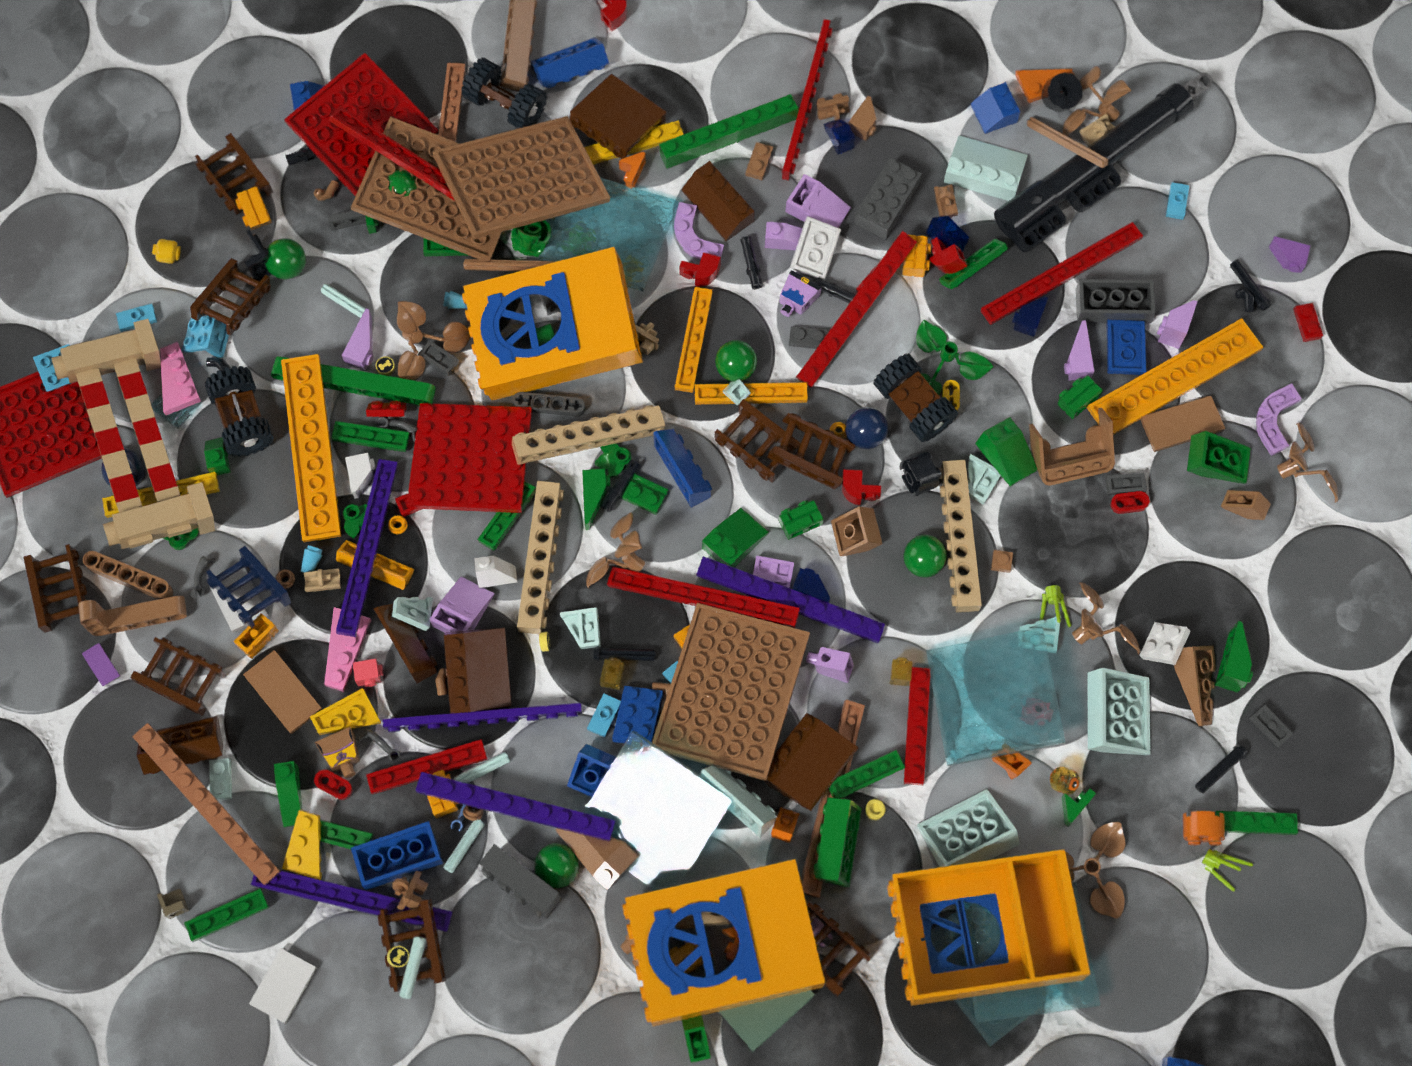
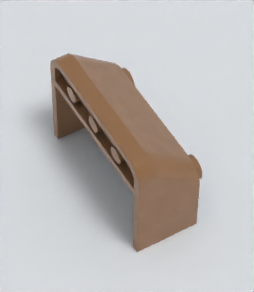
M1098 408L1099 425L1092 426L1086 431V441L1054 449L1050 448L1049 442L1042 438L1035 426L1029 424L1031 451L1040 479L1045 485L1051 486L1106 473L1113 469L1115 465L1113 422L1103 408Z

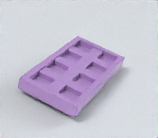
M756 556L753 575L790 588L794 562Z

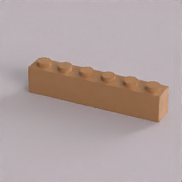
M510 0L500 87L519 92L529 82L527 71L531 65L529 56L532 52V46L530 43L534 35L532 26L536 18L534 10L537 6V0Z

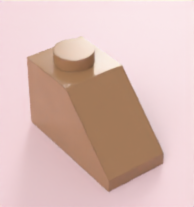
M870 96L866 97L848 124V131L864 141L869 136L872 137L877 130L876 115Z
M1227 490L1221 507L1246 519L1264 520L1271 503L1260 492Z

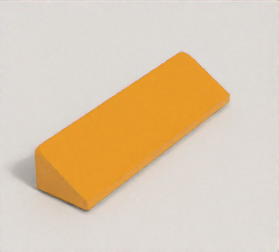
M345 540L337 550L336 561L352 568L357 544ZM376 553L371 576L404 590L414 573V569Z

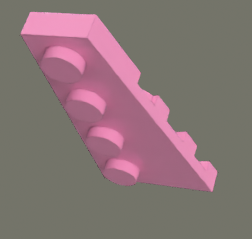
M334 607L324 685L344 692L353 670V662H356L371 619L361 615L356 637L336 634V628L341 609Z

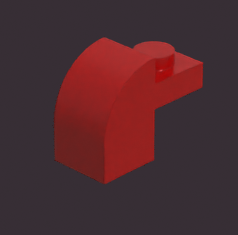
M602 0L606 7L601 9V20L611 31L620 27L627 18L626 0Z
M938 237L931 240L933 246L931 250L934 256L929 259L940 271L952 274L968 266L963 252L955 244L946 248V245Z
M703 252L699 265L681 260L679 273L686 279H695V286H707L718 275L721 257Z
M843 469L842 492L849 502L861 505L862 498L867 501L880 499L881 486L862 485L863 470Z

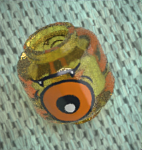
M1057 767L1050 775V785L1057 792L1070 795L1079 787V775L1070 768Z

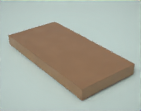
M1212 396L1148 414L1140 419L1154 452L1190 442L1192 435L1204 431L1216 434L1225 430Z
M275 650L243 674L290 734L311 719L310 716L323 710Z

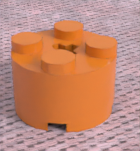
M1193 811L1191 816H1187V813H1184L1183 839L1188 841V845L1192 846L1201 845L1200 842H1209V845L1213 846L1221 845V841L1225 840L1224 814L1220 813V816H1215L1213 811Z

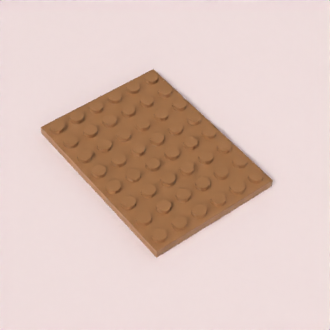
M568 116L433 151V157L473 239L610 202V196Z
M390 117L383 134L438 169L439 167L433 157V151L459 144L393 117ZM375 151L351 205V210L477 259L490 262L502 232L473 239L456 202L418 177L415 180L417 189L412 190L409 196L404 197L406 191L403 194H396L393 186L390 191L388 189V176L397 169H400L399 171L405 169Z
M697 603L655 731L651 749L767 781L810 632Z

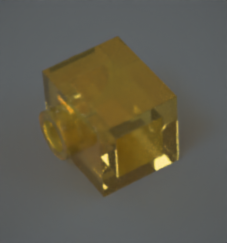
M902 657L892 660L890 685L909 686L911 682L912 661Z
M610 658V660H604L600 678L601 687L620 690L625 669L624 663L620 659Z

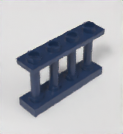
M244 546L239 549L240 561L217 576L210 569L206 571L208 575L207 583L212 589L216 588L218 590L217 594L223 601L227 600L229 608L233 613H238V617L243 624L247 623L253 628L255 626L252 619L253 616L274 602L278 603L280 601L286 607L291 604V601L284 587ZM243 567L250 569L248 574L228 587L221 583ZM254 578L260 580L261 584L238 599L231 594ZM264 590L271 592V596L248 611L242 606Z

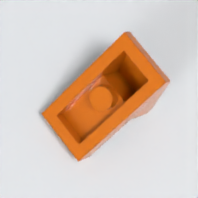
M645 152L619 160V169L626 172L624 181L627 190L633 191L646 163Z
M1005 743L991 755L992 760L1006 770L1011 780L1018 777L1032 764L1030 760Z
M781 807L771 836L790 843L800 813Z
M735 927L722 930V934L734 940V943L729 942L724 951L727 954L726 960L731 963L735 960L739 950V937Z

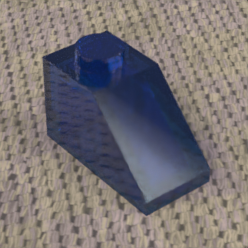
M840 119L823 124L837 155L854 149L855 136L847 122Z
M949 216L933 217L926 231L932 239L938 237L946 247L955 244L962 252L969 240V236Z
M1043 297L1021 306L1019 313L1015 312L1012 322L1015 325L1013 330L1034 337L1048 298Z
M800 568L792 589L830 603V596L819 574H816L814 570L809 568Z

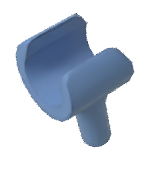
M466 805L462 806L457 820L451 823L452 830L457 822L460 823L459 832L464 829L462 821L464 819L463 809Z

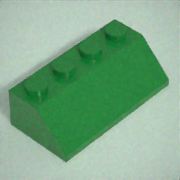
M827 798V803L823 807L824 823L820 826L821 842L817 845L818 861L814 865L816 879L850 888L862 810L852 800Z

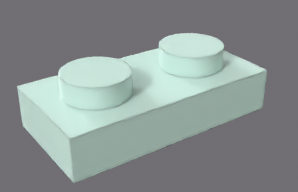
M229 758L209 760L210 792L217 800L232 799L231 760Z

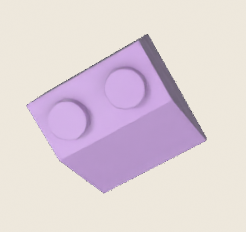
M1193 300L1172 309L1168 316L1163 317L1157 334L1160 335L1158 342L1180 348L1188 332L1197 301Z

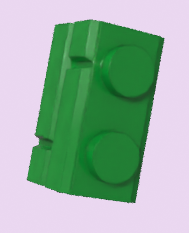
M1085 376L1083 379L1079 377L1072 384L1073 387L1070 390L1066 388L1059 394L1060 398L1057 404L1071 419L1078 416L1089 404L1101 396L1102 389L1089 376Z
M808 500L798 504L797 508L792 510L791 508L783 510L778 519L788 540L823 525V517L814 500L810 502Z

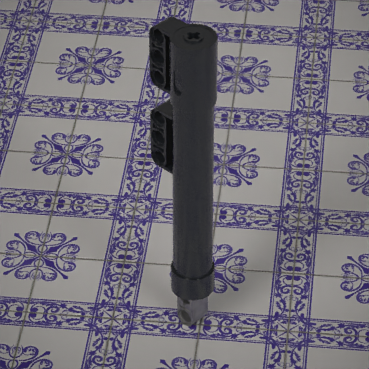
M1201 73L1184 86L1177 83L1171 84L1157 94L1151 102L1090 144L1088 148L1108 159V165L1104 168L1076 154L1042 180L1034 182L996 209L994 218L1000 230L1007 237L1011 238L1022 252H1029L1065 225L1066 216L1058 205L1066 199L1074 210L1085 212L1106 197L1121 183V177L1113 166L1166 127L1178 122L1192 112L1194 108L1193 100L1212 85L1213 79L1211 75ZM1108 179L1113 182V185L1109 184ZM1094 189L1098 190L1100 195H1097ZM1080 199H1083L1086 205L1082 204ZM1053 219H1056L1059 225H1056L1053 222ZM1039 229H1042L1045 232V235H1042L1039 232ZM1025 239H1028L1031 242V245H1028L1025 242Z

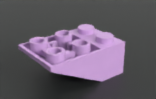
M806 174L803 175L786 201V213L805 222L808 216L839 228L851 209L850 206L821 182Z
M460 577L440 601L429 619L432 627L444 633L474 630L495 593L485 588H479L477 584Z

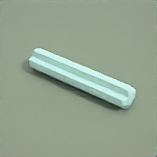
M323 285L321 288L322 294L358 317H362L366 308L330 285Z
M503 752L454 777V780L468 784L509 763V757L506 752Z
M479 819L472 822L445 863L444 869L450 873L455 871L484 827L483 821Z
M414 937L399 994L400 997L405 999L412 997L426 939L422 937Z

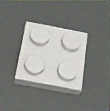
M1155 622L1139 656L1144 660L1175 665L1191 631L1187 627Z

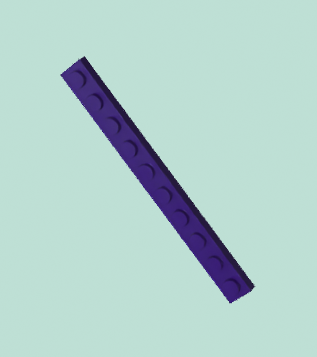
M378 460L336 628V634L351 637H356L397 472L398 463L395 461Z
M704 556L696 573V576L751 597L800 608L799 614L875 643H879L885 626L884 623Z
M581 703L392 718L382 719L383 728L388 729V732H400V728L416 731L420 730V727L428 726V729H438L440 725L448 724V727H459L460 723H467L468 726L479 725V722L487 721V724H498L499 720H507L508 723L519 722L520 718H527V721L539 720V717L544 716L547 719H558V715L574 718L582 713Z
M421 772L415 790L419 794L609 842L611 841L616 823L615 820Z
M281 871L266 886L255 875H253L251 886L376 916L380 914V909L385 908L388 909V914L411 910L407 906L403 910L397 908L401 899ZM433 907L437 930L448 932L453 912ZM419 916L399 920L413 925L424 926L423 918Z

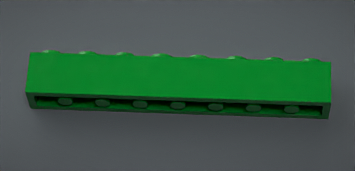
M789 94L660 143V156L666 169L795 121L798 115V106L792 95Z

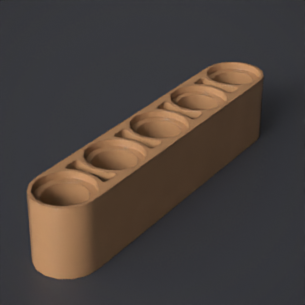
M88 551L83 556L84 565L97 575L155 599L173 596L172 587L164 579L96 551ZM94 559H98L94 565H90ZM111 566H115L113 571L107 572ZM128 573H132L130 578L124 579ZM145 580H149L146 586H142ZM166 587L163 593H159L161 588Z

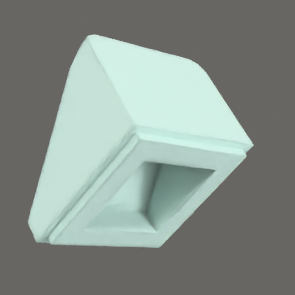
M740 379L731 382L722 391L737 406L751 394Z

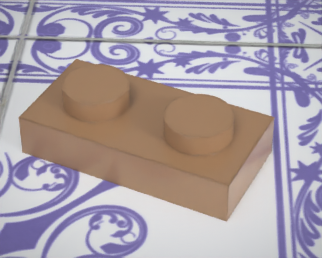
M756 142L745 176L763 180L773 152L772 146Z

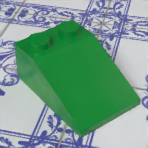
M1011 417L985 430L975 443L1010 487L1037 472L1036 464L1024 435Z
M1208 431L1192 435L1187 471L1202 477L1246 484L1251 448Z
M740 508L716 526L702 540V549L717 562L735 568L769 532Z
M1240 621L1229 631L1215 686L1237 693L1246 687L1247 682L1250 683L1253 672L1250 671L1252 662L1244 627Z

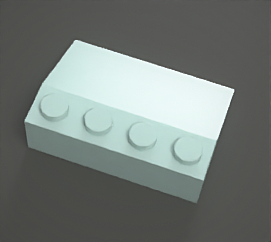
M959 135L946 170L944 183L1009 201L1015 197L1028 155Z
M1106 668L1087 672L1088 750L1104 753L1150 755L1149 678Z
M714 765L701 771V785L759 838L775 823L777 818L775 810L769 805L765 807L760 802L761 798L756 793H750L745 789L746 785L739 778L735 780L731 776V771L717 768Z
M987 789L917 824L939 867L991 860L1020 845L1016 828Z

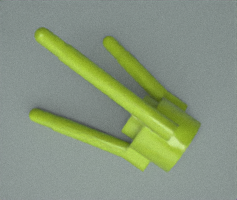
M1057 585L1046 587V593L1042 594L1039 621L1044 619L1046 603L1048 601L1049 604L1055 605L1057 622L1060 623V603L1067 626L1071 627L1061 587Z
M1208 849L1202 861L1206 865L1204 869L1211 872L1231 891H1235V888L1213 868L1218 869L1220 864H1224L1232 869L1241 871L1239 866L1224 859L1250 867L1253 866V863Z

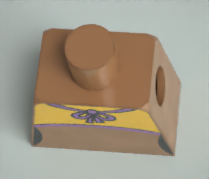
M351 727L315 742L333 772L341 770L344 778H350L356 774L353 764L358 763L360 757L355 734Z

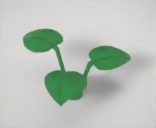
M923 320L916 333L917 346L925 353H930L933 350L936 352L941 351L940 357L942 360L932 378L924 373L921 375L938 395L942 391V385L935 381L944 362H951L955 358L957 364L961 365L959 368L961 375L969 380H978L992 370V363L975 352H964L959 360L957 345L954 342H946L947 337L944 331Z

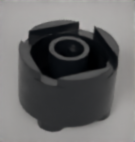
M1060 73L1050 78L1044 84L1041 93L1045 106L1055 112H1063L1076 106L1083 96L1082 85L1072 73Z
M929 452L919 453L900 462V470L903 469L904 475H902L903 482L911 494L916 493L915 496L938 487L939 479L942 478L939 468H935Z

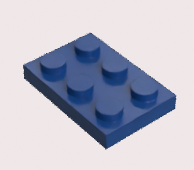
M1107 320V374L1142 375L1146 373L1145 321Z
M624 686L612 737L613 742L651 747L663 700V691Z

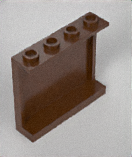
M611 73L570 111V122L575 128L580 129L588 137L593 138L602 147L610 150L616 157L624 159L627 157V153L656 125L665 124L667 112Z

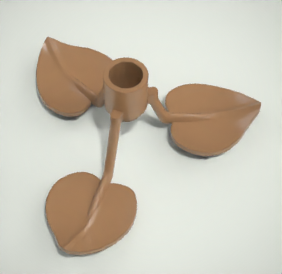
M1094 66L1090 72L1081 78L1080 83L1082 91L1089 87L1102 102L1098 108L1099 113L1087 109L1082 111L1080 109L1075 110L1065 120L1062 129L1063 134L1069 136L1085 120L1086 113L1099 118L1107 114L1110 122L1115 121L1120 111L1111 103L1131 91L1126 82L1119 80L1107 90L1106 96L1103 99L1092 85L1099 79L1101 74L1100 68Z
M399 301L397 325L402 331L403 338L409 341L408 345L412 347L414 353L405 351L400 357L398 378L415 380L423 374L425 359L417 355L418 351L414 344L421 342L423 337L444 341V350L454 353L463 349L470 338L469 330L460 322H451L444 328V338L425 334L418 327L425 323L426 313L424 309L413 302Z
M1300 422L1296 425L1305 442V447L1301 450L1296 441L1292 443L1289 453L1290 459L1277 465L1281 477L1285 479L1292 475L1298 477L1301 475L1321 474L1335 496V503L1338 502L1337 485L1328 470L1308 471V465L1303 457V453L1308 449L1313 452L1315 450L1314 442L1305 427ZM1302 468L1305 472H1298V470Z
M632 512L619 519L610 533L613 539L619 537L622 542L614 555L616 558L622 557L623 563L607 559V557H602L596 561L587 575L586 585L588 588L606 574L609 564L621 566L623 569L628 567L631 571L640 572L643 569L645 561L634 552L642 549L639 533L633 531L623 538V533L627 532L632 525Z
M1080 582L1083 593L1093 603L1094 608L1091 613L1085 608L1082 610L1081 626L1072 632L1076 641L1082 645L1090 638L1094 640L1099 636L1103 637L1105 634L1118 631L1140 654L1141 651L1135 635L1125 625L1120 624L1119 627L1103 631L1093 616L1098 608H1104L1103 601L1092 587Z
M1111 822L1099 827L1091 837L1092 848L1099 851L1095 858L1087 859L1084 865L1073 867V857L1068 852L1065 853L1071 882L1074 880L1073 871L1084 870L1087 875L1095 876L1100 888L1093 890L1091 893L1090 902L1092 907L1102 915L1117 919L1120 918L1124 909L1123 891L1118 884L1112 881L1107 882L1103 886L1098 875L1101 868L1098 860L1104 853L1105 856L1113 858L1119 856L1125 848V837L1121 823Z

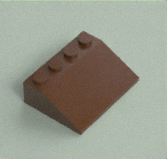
M505 627L446 632L444 634L450 714L512 706Z
M806 713L774 754L767 781H763L768 787L812 811L858 750V747L823 721Z

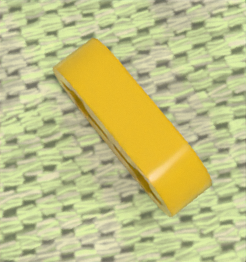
M948 380L943 385L942 397L952 401V405L957 411L960 407V386L955 380ZM949 386H952L954 389L952 395H950Z

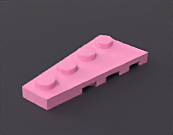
M175 342L161 348L163 412L167 416L199 403L201 400L179 343Z

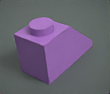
M1274 236L1269 249L1284 269L1301 273L1307 263L1310 245Z

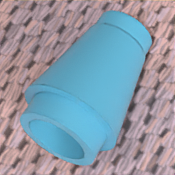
M452 291L445 292L443 307H448V309L467 308V304L464 303L461 294Z
M308 545L307 549H304L301 572L314 571L323 556L321 555L323 550Z

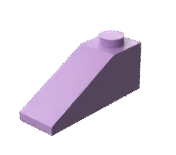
M767 222L765 248L796 250L802 228L786 223Z
M365 309L342 354L346 364L364 371L373 361L372 316L369 309Z
M1086 320L1081 322L1067 363L1064 364L1065 374H1068L1069 381L1077 380L1079 377L1083 379L1085 376L1092 378L1094 373Z

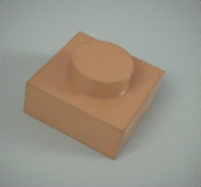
M994 550L991 570L1010 573L1013 552Z

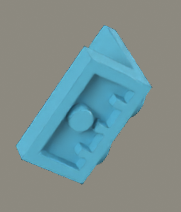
M202 316L199 321L191 318L183 341L182 352L189 353L205 350L217 358H223L229 337L226 331V324L209 316Z
M69 344L33 357L47 392L71 384L68 377L57 379L51 359L52 357L60 356V349L70 346Z

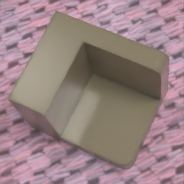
M181 889L174 890L165 895L162 893L157 894L164 916L168 919L189 911Z

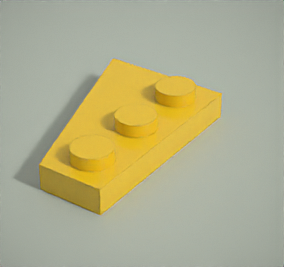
M363 688L310 716L319 735L339 732L348 727L355 729L381 724Z
M299 810L282 869L322 880L320 868V815Z

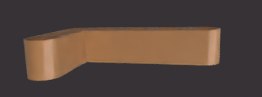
M173 596L104 610L94 600H86L78 604L80 623L94 636L118 633L181 620L187 617L185 597Z

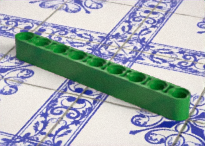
M276 357L271 377L283 381L281 360L289 358ZM321 364L323 386L325 389L420 405V403L432 405L436 387L430 383Z

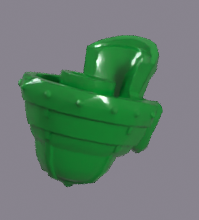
M543 220L514 228L511 231L513 249L526 256H540L552 237L550 224Z

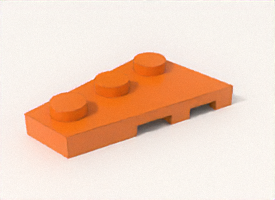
M1072 69L1016 70L1015 76L1028 103L1042 99L1041 93L1047 80L1060 73H1074Z

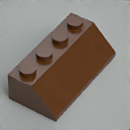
M710 161L695 170L681 189L691 203L697 205L698 211L726 242L754 222L755 211Z
M393 604L374 608L416 684L437 673L435 666L438 664L432 655H427L425 650L428 647L424 640L417 638L416 634L419 633L417 628L392 617Z
M218 716L156 731L185 764H196L202 760H213L223 756V741ZM138 744L136 755L143 775L156 774L162 771Z

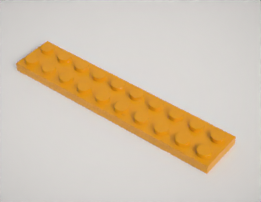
M1241 318L1089 404L1087 409L1099 425L1098 408H1103L1113 422L1114 435L1139 421L1142 417L1153 413L1260 352L1263 346Z
M319 354L283 359L281 363L302 541L310 542L341 537Z

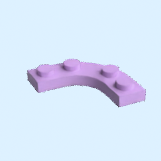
M679 202L674 221V232L676 240L683 250L701 260L703 252L722 258L723 244L705 241L694 233L693 222L697 205Z
M1293 384L1270 394L1263 401L1257 412V432L1271 456L1289 447V444L1278 428L1277 416L1282 410L1301 401L1302 398Z

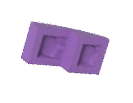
M100 643L82 653L102 686L120 676Z

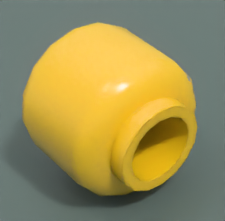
M160 239L157 244L153 245L152 254L155 255L158 262L173 264L180 258L181 247L174 240Z

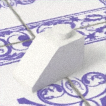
M368 453L345 457L351 491L355 499L360 497L374 477L373 470L376 469L374 458L370 459Z
M494 555L474 558L479 588L517 583L516 566Z

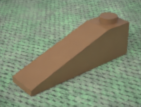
M1185 647L1182 649L1174 669L1198 726L1212 725L1213 700L1210 698V693L1214 689V682H1211L1212 672H1215L1214 647Z
M558 828L555 829L590 874L607 890L616 884L640 856L625 841L620 839L617 840L611 837L609 842Z

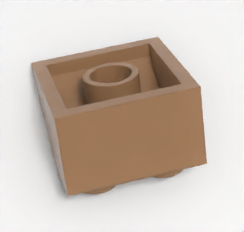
M858 506L831 520L839 556L870 551L883 544L873 508Z

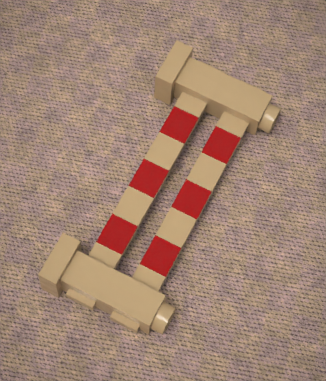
M149 319L133 322L135 330L61 348V355L51 358L58 380L68 377L70 383L78 381L119 513L112 515V522L103 524L109 546L120 544L122 549L142 546L164 537H174L191 532L192 529L198 528L200 535L215 531L214 518L203 483L187 486L188 494L180 495L139 369L140 365L145 364L146 371L161 368L159 350ZM116 372L157 503L142 507L101 375Z

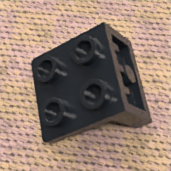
M247 230L246 232L258 254L251 256L245 261V264L251 276L261 281L265 275H272L265 265L269 260L267 257L269 252L266 247H263L256 233L253 235L250 230Z

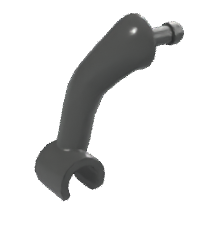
M389 417L378 418V420L384 419L386 421V424L379 426L380 428H385L388 425L405 429L407 432H411L412 441L415 442L416 426L406 421L389 419Z
M205 556L200 558L194 574V589L190 592L191 597L195 598L197 592H199L200 597L204 595L205 589L201 586L202 575L207 563H215L216 559H207Z
M367 729L368 734L358 738L359 742H362L370 737L388 754L391 761H393L391 758L392 752H397L400 757L398 750L392 749L378 734L370 729Z

